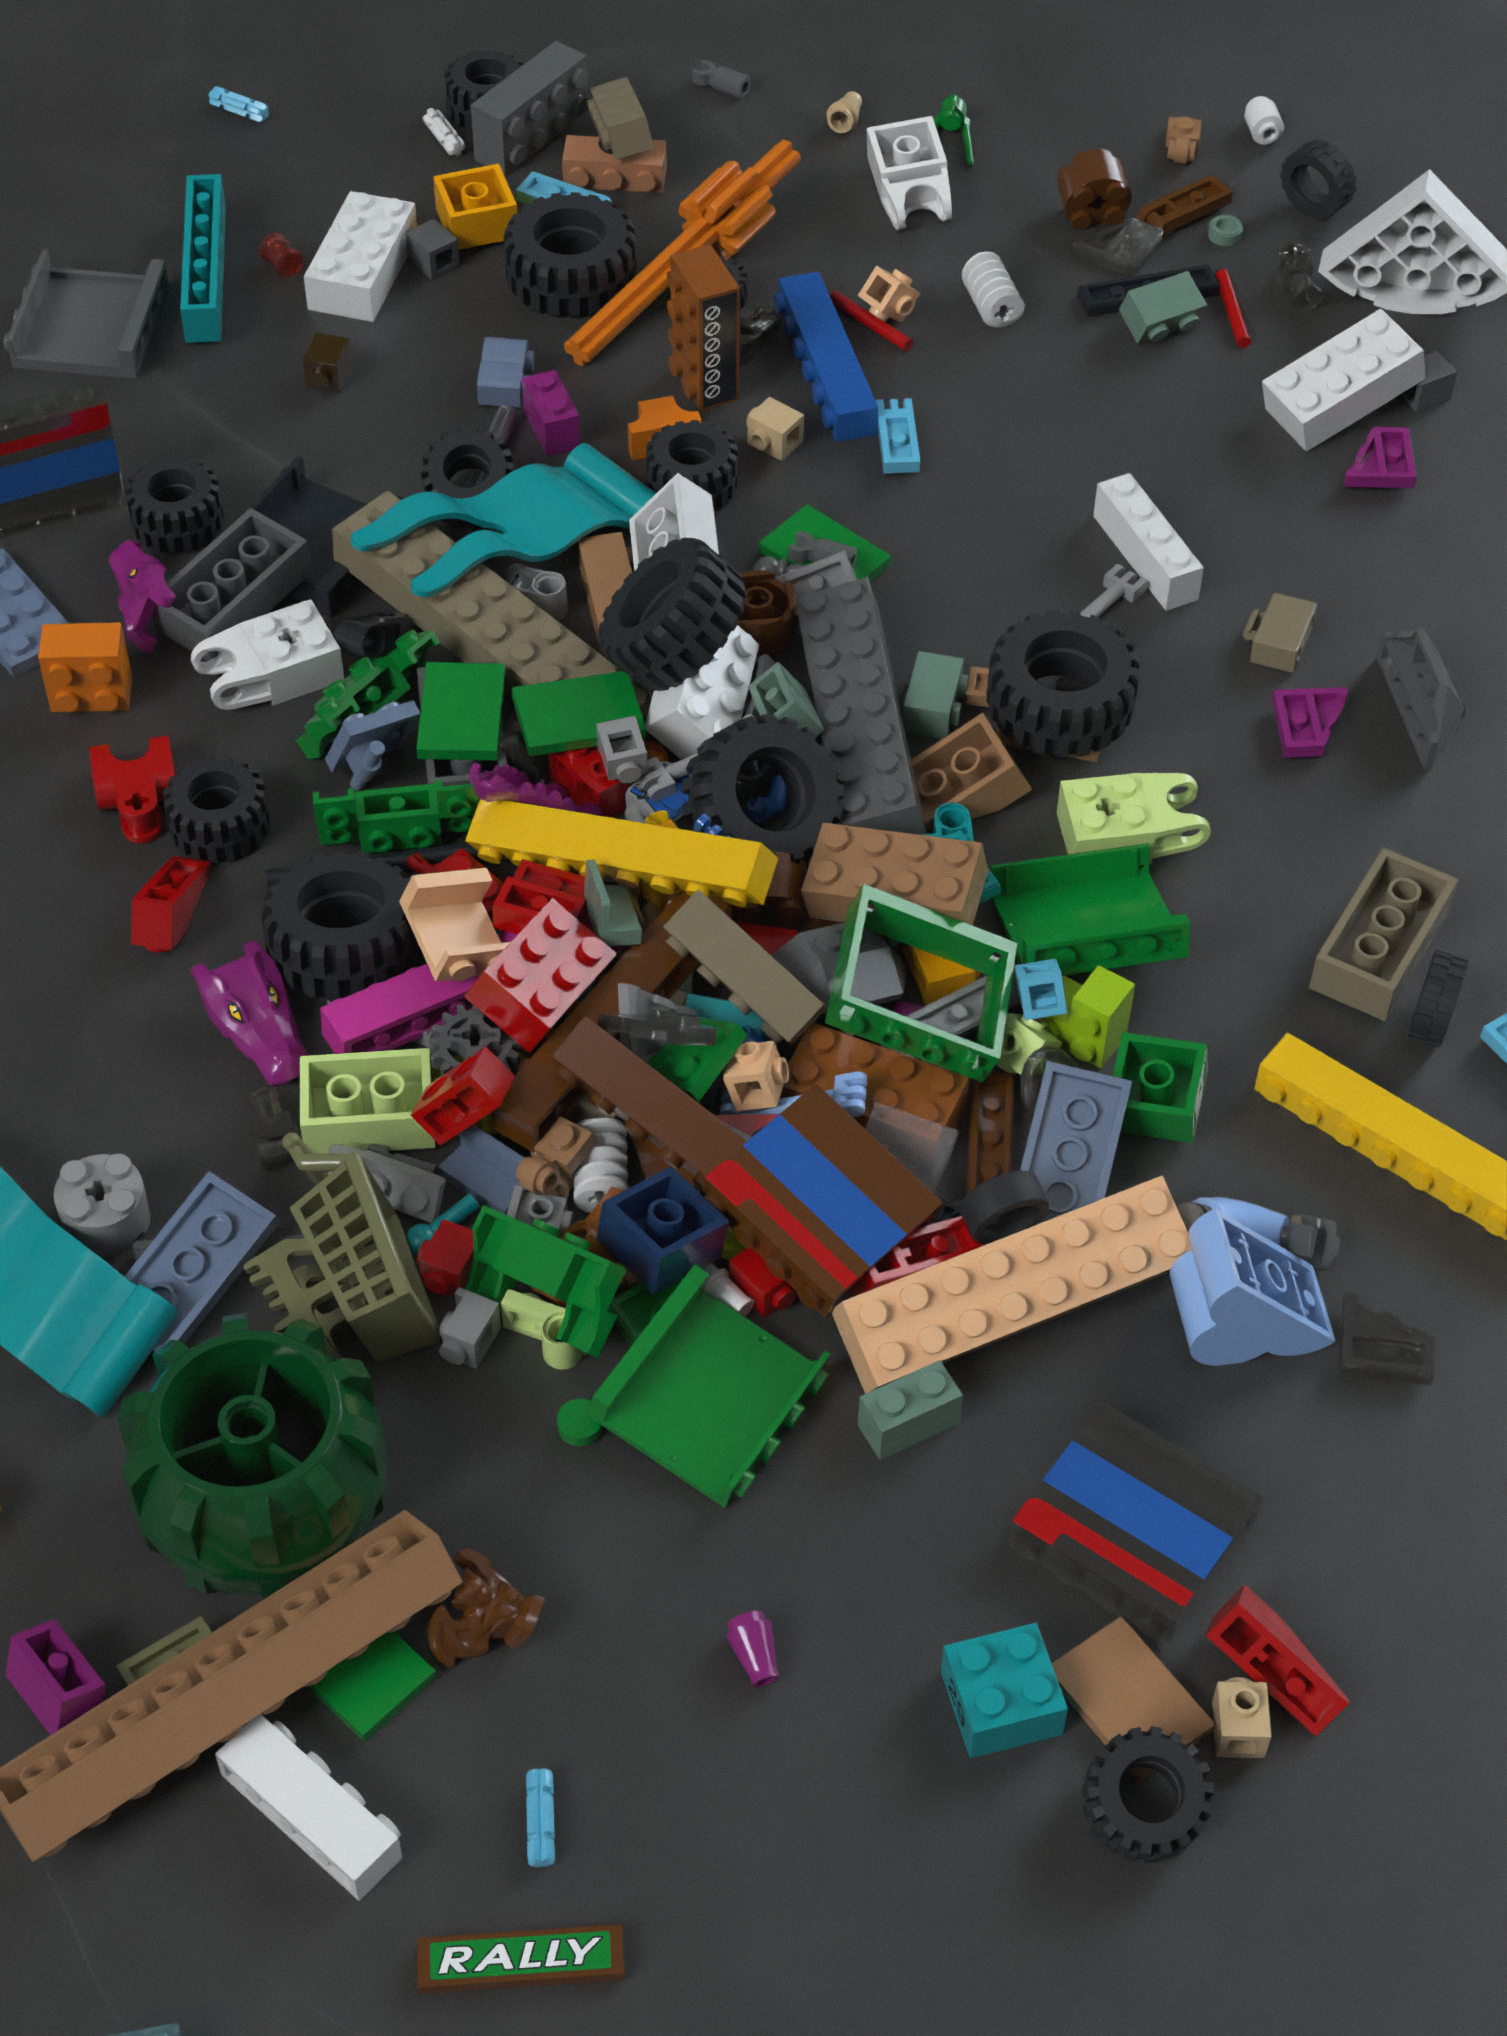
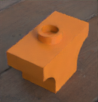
M673 395L639 401V419L628 424V445L632 461L646 458L648 441H652L651 436L655 432H662V427L666 425L673 426L675 422L679 421L688 423L691 420H699V423H702L699 412L680 408L676 404Z

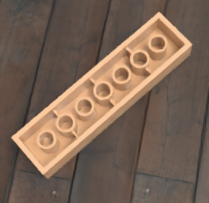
M1162 1175L844 1300L832 1309L831 1313L866 1394L939 1360L944 1364L1170 1272L1173 1263L1192 1249L1187 1229Z

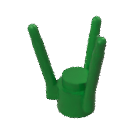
M952 94L942 102L940 112L934 118V123L937 130L941 126L949 131L962 129L968 166H973V150L969 129L971 120L966 117L967 105L957 95Z

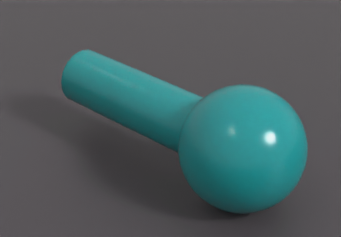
M470 1193L431 1224H417L408 1230L405 1237L413 1256L417 1257L419 1248L425 1240H431L443 1219L459 1224L480 1207Z

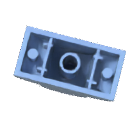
M1217 1208L1205 1213L1192 1224L1188 1233L1192 1250L1180 1256L1173 1263L1170 1269V1279L1190 1353L1196 1361L1206 1365L1219 1366L1242 1363L1266 1352L1280 1356H1295L1320 1350L1336 1342L1313 1265Z

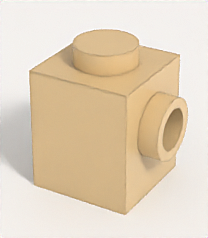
M768 397L761 405L753 408L748 414L746 420L748 427L747 443L756 449L783 461L803 443L804 414Z
M1243 1677L1218 1681L1212 1700L1216 1757L1265 1758L1271 1740L1267 1682H1252V1680Z

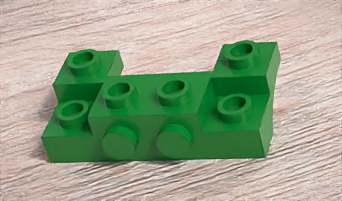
M411 630L395 641L397 648L387 656L370 660L369 657L360 659L349 668L351 674L344 680L338 679L323 689L322 692L325 696L314 704V710L317 714L305 723L304 728L306 732L295 740L308 760L319 758L324 754V748L337 737L345 719L358 713H363L364 716L375 713L386 704L395 702L411 688L406 679L411 674L417 673V668L425 667V657L428 649L440 643L433 630L421 633Z
M435 780V784L355 791V795L354 788L347 789L348 796L320 798L319 792H313V805L320 845L360 841L362 853L441 846V833L469 831L479 799L471 784L442 787V780Z
M483 1205L472 1228L474 1241L473 1261L464 1289L498 1302L501 1313V1301L508 1289L514 1290L517 1281L566 1302L565 1315L556 1339L598 1358L617 1318L616 1315L607 1310L626 1268L589 1252L591 1243L566 1232L563 1240L557 1238L559 1229L535 1218L530 1226Z

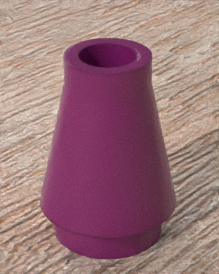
M751 1611L731 1619L727 1623L729 1633L726 1635V1639L750 1677L752 1686L754 1688L763 1687L779 1680L780 1675L776 1663L772 1622L765 1619L763 1611Z

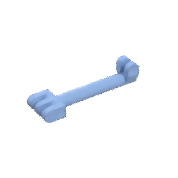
M859 1071L835 1075L834 1089L826 1090L825 1092L850 1116H862L865 1113L864 1101L866 1099L867 1075ZM724 1090L721 1095L722 1105L720 1106L719 1115L780 1114L802 1095L781 1098L777 1107L736 1112L728 1090Z

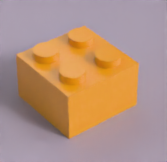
M499 163L433 176L436 211L443 227L458 239L459 250L495 242H504V231L508 227L507 224L513 215L517 214V204Z

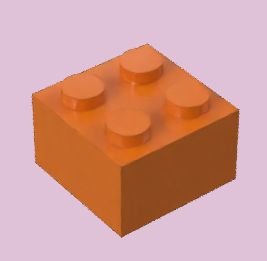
M121 622L42 624L38 660L51 712L129 710L132 673Z

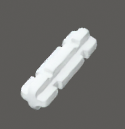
M427 109V114L423 116V121L449 155H455V157L462 155L461 151L465 149L464 141L458 136L440 110Z

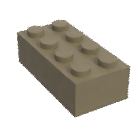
M1382 848L1316 956L1309 989L1386 1021L1447 917L1459 879Z

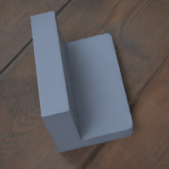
M472 1124L460 1132L461 1145L439 1166V1176L444 1177L446 1182L464 1194L470 1193L481 1205L507 1215L514 1186H521L520 1181L516 1178V1171L524 1157Z

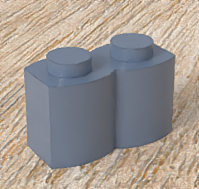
M485 337L477 381L479 405H506L507 407L521 408L523 400L522 378L528 377L527 372L533 373L535 354L534 351H528V340Z

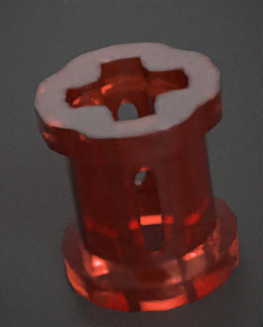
M269 234L259 246L260 256L275 266V272L280 277L289 278L301 269L303 264L302 254L296 249H291L288 246L287 239L282 234Z

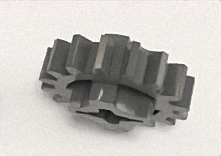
M457 1005V1015L453 1017L451 1014L444 1012L442 1014L443 1025L434 1024L432 1027L433 1038L429 1039L430 1054H432V1066L434 1069H440L441 1076L485 1046L509 1070L510 1067L518 1068L520 1065L519 1054L523 1053V1047L474 1005L472 1010L466 1011L463 1005Z

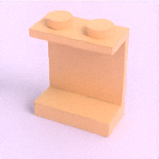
M487 868L412 875L399 901L435 982L445 980L463 981L470 977L480 976L511 943L500 942L482 903L493 881Z

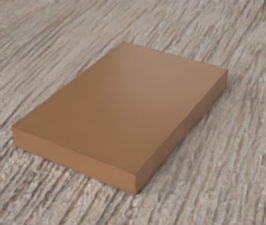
M1122 1616L1052 1663L1063 1696L1105 1746L1119 1733L1123 1736L1130 1729L1141 1727V1731H1148L1151 1726L1162 1728V1734L1168 1736L1175 1732L1183 1736L1180 1742L1186 1747H1189L1191 1743L1193 1745L1197 1744L1214 1731L1215 1723ZM1142 1767L1128 1771L1138 1785L1157 1772L1153 1769Z

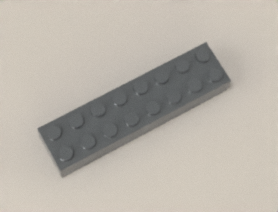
M865 577L796 597L797 614L816 712L824 729L821 732L822 743L825 742L832 751L827 755L831 764L838 763L841 774L836 776L837 785L844 786V798L837 802V806L843 808L841 820L838 824L910 834H927L880 611L869 578Z

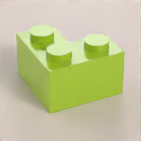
M1098 965L1083 985L1066 976H1062L1067 1014L1042 1017L1041 1019L1047 1024L1044 1029L1062 1042L1061 1048L1072 1053L1079 1060L1089 1062L1102 1069L1118 1048L1122 1032L1127 1033L1135 983Z

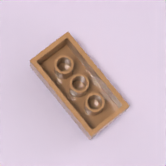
M823 822L801 892L810 918L845 922L849 905L862 885L866 884L973 926L988 874V867L983 844L980 842ZM868 904L867 907L874 909L876 906Z

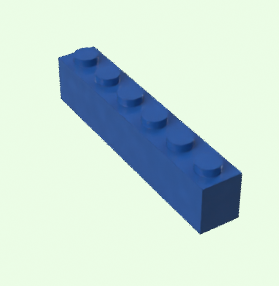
M819 271L779 278L778 293H775L773 297L775 311L778 315L782 314L785 335L792 337L794 356L802 361V372L805 382H811L813 401L815 405H820L822 408L821 414L825 429L830 428L835 442L877 435L878 405Z

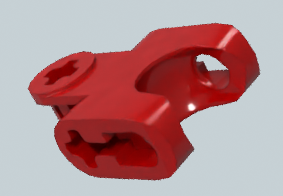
M169 736L149 738V750L144 756L132 761H123L115 758L111 754L108 744L89 747L98 810L118 808L124 837L130 842L148 843L158 838L163 827L159 802L164 801L163 794L164 789L168 788V780L171 776H175Z

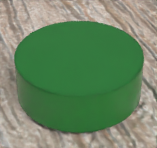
M573 1399L560 1408L557 1414L558 1433L566 1443L579 1447L587 1446L594 1443L601 1436L603 1426L587 1416L591 1400Z

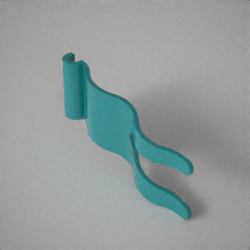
M582 443L572 450L563 467H551L542 463L526 465L512 471L488 490L470 498H452L437 492H422L406 497L392 506L373 523L353 532L350 544L356 550L370 551L394 543L427 523L448 518L461 519L480 527L497 529L505 533L501 534L490 530L471 533L454 544L432 567L412 579L410 590L413 594L419 597H431L454 584L470 569L489 558L512 556L529 562L544 561L558 556L582 537L599 528L618 526L630 529L629 519L656 492L590 444Z
M0 1167V1345L60 1394L73 1402H80L95 1415L104 1419L176 1318L179 1311L170 1302L151 1289L140 1284L136 1286L51 1220Z

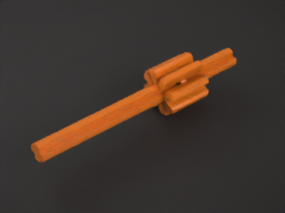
M782 139L752 168L748 167L744 172L741 171L738 162L727 161L680 203L679 215L687 220L681 225L683 232L564 343L566 353L573 356L576 364L584 366L587 362L589 363L669 287L667 272L671 271V255L711 244L718 256H724V261H727L732 255L738 253L774 218L775 207L767 202L773 197L771 189L801 162L800 153L793 150L792 143Z

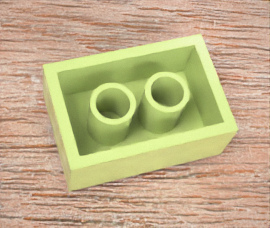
M429 1048L300 1056V1129L302 1140L313 1154L328 1153V1148L332 1144H343L362 1151L368 1150L370 1144L382 1145L388 1151L435 1148V1140L410 1116L425 1088L432 1083V1064Z

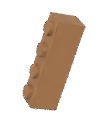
M622 532L587 536L577 541L579 569L599 652L612 664L614 663L603 654L598 637L600 636L599 626L604 621L603 613L606 607L610 606L611 598L615 591L621 588L624 584L623 580L629 573L632 574L631 569H634L632 546L625 547Z

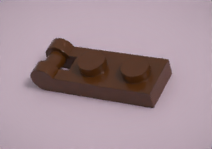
M1211 174L1144 205L1138 212L1137 217L1145 226L1153 227V233L1160 239H1165L1174 229L1232 203L1233 191Z

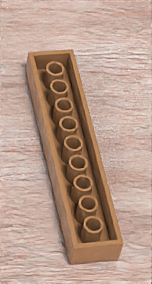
M403 1510L0 1767V1812L31 1861L34 1862L41 1856L47 1857L57 1853L66 1845L69 1838L84 1828H92L103 1823L109 1818L112 1810L127 1800L137 1799L146 1795L154 1788L158 1780L174 1770L178 1771L189 1767L198 1759L199 1754L217 1742H225L232 1739L242 1730L244 1724L260 1714H268L275 1711L284 1703L285 1698L301 1687H308L318 1683L326 1676L327 1670L344 1659H352L361 1655L367 1650L370 1642L386 1632H394L401 1629L409 1622L410 1616L427 1605L432 1606L444 1601L451 1594V1590L463 1583L439 1535L409 1512Z

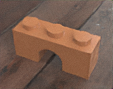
M566 135L562 157L563 182L584 189L663 193L667 170L666 141L652 140L654 149L615 160L613 154L605 153L600 149V137Z

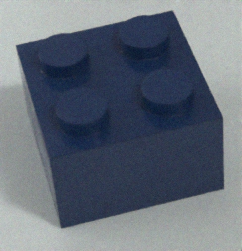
M670 1166L602 1203L596 1239L655 1295L684 1279L694 1264L703 1268L722 1257L729 1220Z

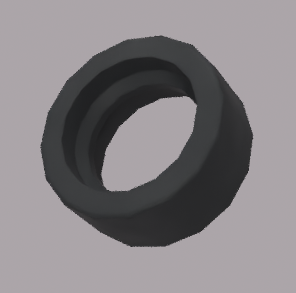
M1024 1170L1007 1172L990 1178L969 1192L960 1204V1213L972 1239L979 1244H989L1035 1226L1043 1220L1049 1211V1201L1037 1176L1031 1171Z

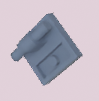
M414 700L400 705L398 702H392L381 707L375 713L366 716L363 713H358L345 719L325 758L331 772L350 767L354 774L350 780L351 787L356 791L363 790L367 782L372 781L382 765L381 757L400 751L420 715Z

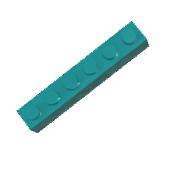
M221 174L187 175L180 303L186 343L221 341L226 204Z

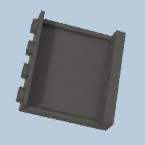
M43 249L38 262L32 265L31 280L29 285H25L23 288L21 305L14 310L11 330L7 331L4 336V350L10 355L12 368L137 379L170 288L165 260L151 259L146 275L51 267L48 250Z

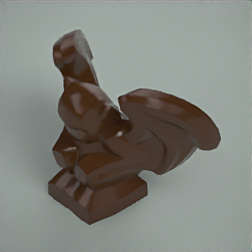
M470 1548L459 1550L454 1556V1562L458 1567L465 1570V1574H462L460 1577L463 1583L455 1587V1599L452 1601V1605L456 1609L464 1611V1613L459 1618L454 1619L449 1615L445 1605L440 1604L432 1613L428 1625L429 1646L439 1662L448 1668L455 1666V1659L473 1658L486 1654L489 1651V1639L504 1638L506 1645L516 1650L533 1633L545 1598L538 1595L523 1597L517 1588L512 1587L492 1567L493 1562L483 1554Z

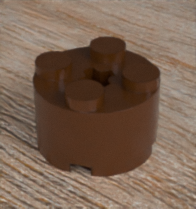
M1092 149L1075 155L1073 157L1074 162L1068 167H1065L1064 164L1060 168L1057 175V185L1065 214L1074 229L1084 230L1091 224L1106 223L1110 226H1115L1122 223L1125 219V212L1131 204L1132 194L1123 163L1119 157L1118 159L1113 157L1110 151L1104 149Z
M752 570L739 573L745 585L746 598L744 599L745 607L743 613L738 616V626L750 634L759 644L756 657L768 654V656L785 654L789 650L790 643L795 634L796 594L792 585L786 580L784 584L775 579V574L768 571Z
M771 851L778 857V862L764 905L747 902L746 907L732 905L731 920L734 922L798 930L799 932L800 924L809 916L801 892L808 870L807 864L800 859V865L791 862V854Z

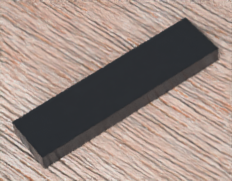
M1206 264L1078 286L1077 296L1087 316L1093 317L1120 312L1119 308L1130 290L1186 271L1190 273L1203 298L1219 296L1220 284L1210 265Z

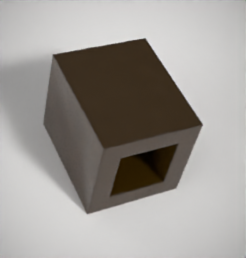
M316 332L303 358L306 387L337 393L341 392L353 367L350 338Z

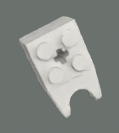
M928 116L868 127V161L881 203L895 229H906L905 219L907 215L917 209L931 210L943 222L951 221L952 206L947 160L933 117Z
M311 599L239 623L203 640L191 653V662L197 672L210 675L225 673L210 688L211 699L215 706L225 710L237 709L266 701L276 705L325 688L338 679L344 680L340 647ZM211 651L219 652L216 658L207 662H200L206 653ZM238 687L232 696L220 697L224 690Z

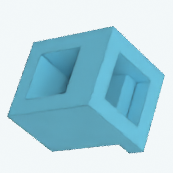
M1056 959L1014 965L1018 996L1025 1020L1067 1014L1062 973Z

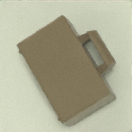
M1273 593L1265 612H1259L1260 609L1253 610L1243 631L1244 639L1248 642L1249 640L1253 641L1250 662L1294 673L1312 628L1316 624L1317 603ZM1260 621L1258 630L1254 631L1257 622Z

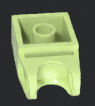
M1131 773L1060 781L1057 817L1067 853L1075 854L1148 843L1150 846L1149 864H1151L1153 858L1198 848L1210 837L1211 829L1209 822L1201 816L1176 811L1196 798L1198 791L1196 781L1192 776L1183 773ZM1188 787L1183 793L1169 794L1174 788ZM1200 829V831L1193 836H1181L1182 833L1185 831Z

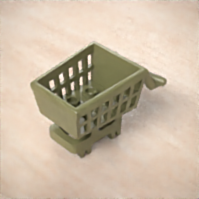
M287 1133L282 1139L283 1147L291 1154L298 1169L305 1171L315 1185L313 1189L290 1207L305 1238L284 1239L252 1258L243 1266L247 1274L254 1273L260 1269L258 1273L250 1276L249 1280L253 1286H259L270 1281L274 1282L263 1290V1295L267 1299H272L279 1295L278 1298L273 1299L269 1303L272 1311L287 1308L289 1312L286 1318L274 1326V1332L284 1333L290 1323L299 1319H304L323 1328L327 1354L335 1360L342 1358L333 1340V1334L348 1323L376 1362L440 1343L442 1337L439 1335L440 1328L398 1215L358 1152H351L350 1154L338 1152L313 1154L296 1133ZM374 1239L375 1243L365 1248L364 1245ZM314 1255L318 1265H303L294 1271L292 1270L290 1262L294 1257ZM321 1281L318 1284L310 1287L311 1284H313L314 1282ZM335 1296L340 1307L330 1313L321 1314L317 1306Z

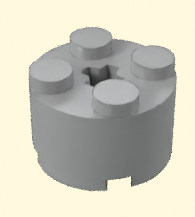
M121 1153L92 1155L80 1160L69 1161L60 1169V1177L54 1188V1202L61 1226L99 1257L114 1256L133 1247V1241L142 1232L143 1234L146 1233L151 1219L150 1208L141 1174L131 1163L129 1157Z

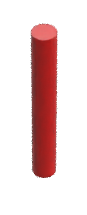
M1221 269L1216 272L1215 277L1220 284V293L1237 345L1240 348H1245L1250 345L1251 339L1227 270Z
M836 290L831 292L829 296L835 307L903 351L907 352L911 349L913 345L911 338Z

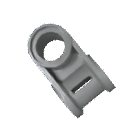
M515 563L509 566L505 574V581L555 620L560 621L567 616L569 607L566 582L561 574L530 568L523 564Z

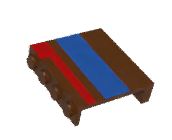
M817 1084L812 1086L706 1175L700 1194L729 1220V1227L733 1229L737 1240L744 1247L752 1248L765 1260L767 1268L775 1277L781 1280L785 1279L797 1291L802 1303L811 1310H817L825 1319L831 1315L836 1300L906 1237L919 1227L933 1224L943 1204L929 1188Z

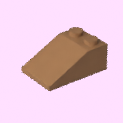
M981 713L911 760L927 832L933 830L935 811L942 804L950 802L961 804L968 809L971 819L998 812L1032 790L1003 740L984 713Z

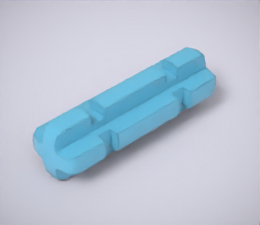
M215 86L209 92V103L212 106L223 109L224 106V110L258 123H263L269 116L268 106L265 103L257 100L254 102L253 99L232 91L228 93L227 89Z
M546 1768L531 1769L526 1774L527 1835L529 1840L527 1841V1858L529 1865L532 1867H549L555 1862L553 1840L555 1838L553 1773Z

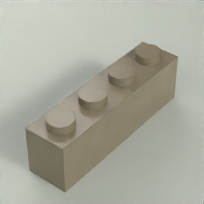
M627 77L589 88L592 99L586 100L590 117L594 122L595 129L598 131L600 140H602L604 149H611L615 160L654 149L646 115Z
M699 889L663 926L670 935L665 942L683 959L688 954L692 955L701 964L697 972L712 986L716 987L721 982L733 994L728 1000L745 1016L751 1011L754 1012L764 1022L759 1029L774 1041L775 1044L778 1045L784 1040L791 1047L826 1010L824 1004Z

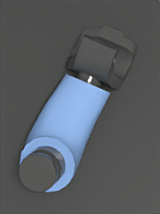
M1225 1197L1197 1198L1192 1202H1184L1177 1207L1188 1233L1192 1224L1199 1217L1217 1208L1313 1265L1314 1269L1329 1270L1333 1257L1338 1256L1341 1239L1336 1236V1222L1333 1220L1295 1213L1291 1217L1289 1226V1218L1284 1214L1256 1204Z

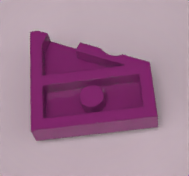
M1372 427L1366 437L1365 445L1361 446L1356 454L1354 464L1351 469L1348 468L1346 471L1344 487L1414 488L1417 476L1409 428Z
M1347 687L1273 690L1271 701L1284 758L1323 756L1346 703Z

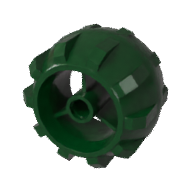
M247 1313L223 1316L224 1334L208 1339L191 1349L182 1341L170 1340L153 1354L158 1378L148 1392L138 1391L122 1399L117 1422L126 1449L125 1465L121 1470L125 1480L129 1505L148 1549L161 1553L170 1565L183 1573L186 1585L206 1594L218 1591L237 1596H262L264 1600L363 1537L372 1519L384 1511L388 1494L386 1437L380 1416L376 1410L371 1377L361 1360L347 1358L335 1360L329 1356L326 1350L323 1328L304 1319L290 1323L284 1333L250 1330ZM279 1409H285L303 1416L323 1433V1437L315 1450L303 1462L286 1452L282 1447L276 1419ZM218 1421L220 1436L194 1445L201 1434Z

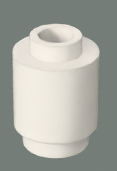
M1264 96L1255 97L1248 102L1244 118L1254 141L1263 145L1277 141L1284 132V123L1275 103Z

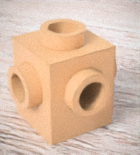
M876 265L857 296L871 305L869 311L885 322L890 317L902 323L905 317L912 312L915 302L921 293L910 286L913 280L898 269L890 273Z
M774 1041L746 1042L741 1044L728 1061V1064L723 1068L724 1084L736 1112L777 1107L783 1085L789 1079L787 1061L784 1057H780Z

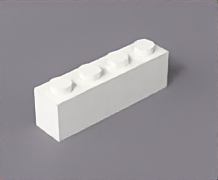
M1127 473L1097 483L1094 518L1139 577L1149 581V590L1165 611L1197 601L1199 599L1204 567L1133 476Z
M258 1715L215 1753L221 1775L360 1901L402 1859L399 1843L401 1834L398 1828L385 1815L379 1814L375 1817L364 1807L366 1803L363 1797L352 1785L345 1782L340 1786L330 1777L331 1771L316 1753L310 1751L306 1755L295 1745L296 1739L284 1724L279 1721L271 1724L264 1716Z

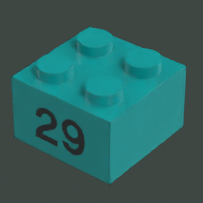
M1037 1622L944 1645L941 1675L970 1759L1063 1735L1068 1708Z

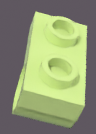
M510 1289L507 1290L501 1301L503 1327L542 1340L543 1357L548 1365L556 1369H569L577 1365L583 1355L586 1356L587 1353L565 1342L555 1341L557 1340L556 1336L561 1327L566 1307L563 1308L545 1302L539 1296L532 1293L522 1294Z

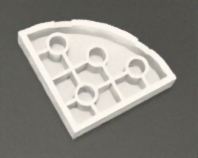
M1429 169L1323 249L1318 272L1344 292L1353 297L1357 294L1374 301V306L1386 310L1409 314H1445L1456 312L1459 307L1470 306L1475 303L1476 306L1491 302L1507 293V249Z

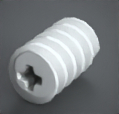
M986 251L977 253L967 261L962 270V280L983 321L991 327L1000 328L1009 326L1020 319L1024 313L1025 304L1000 257L994 252Z
M589 1118L577 1123V1125L593 1132L598 1142L574 1172V1203L579 1209L588 1213L593 1211L611 1186L620 1188L623 1191L629 1189L626 1182L628 1179V1169L626 1168L628 1156L625 1153L627 1151V1141L625 1139L627 1131L623 1128L624 1123L617 1119Z

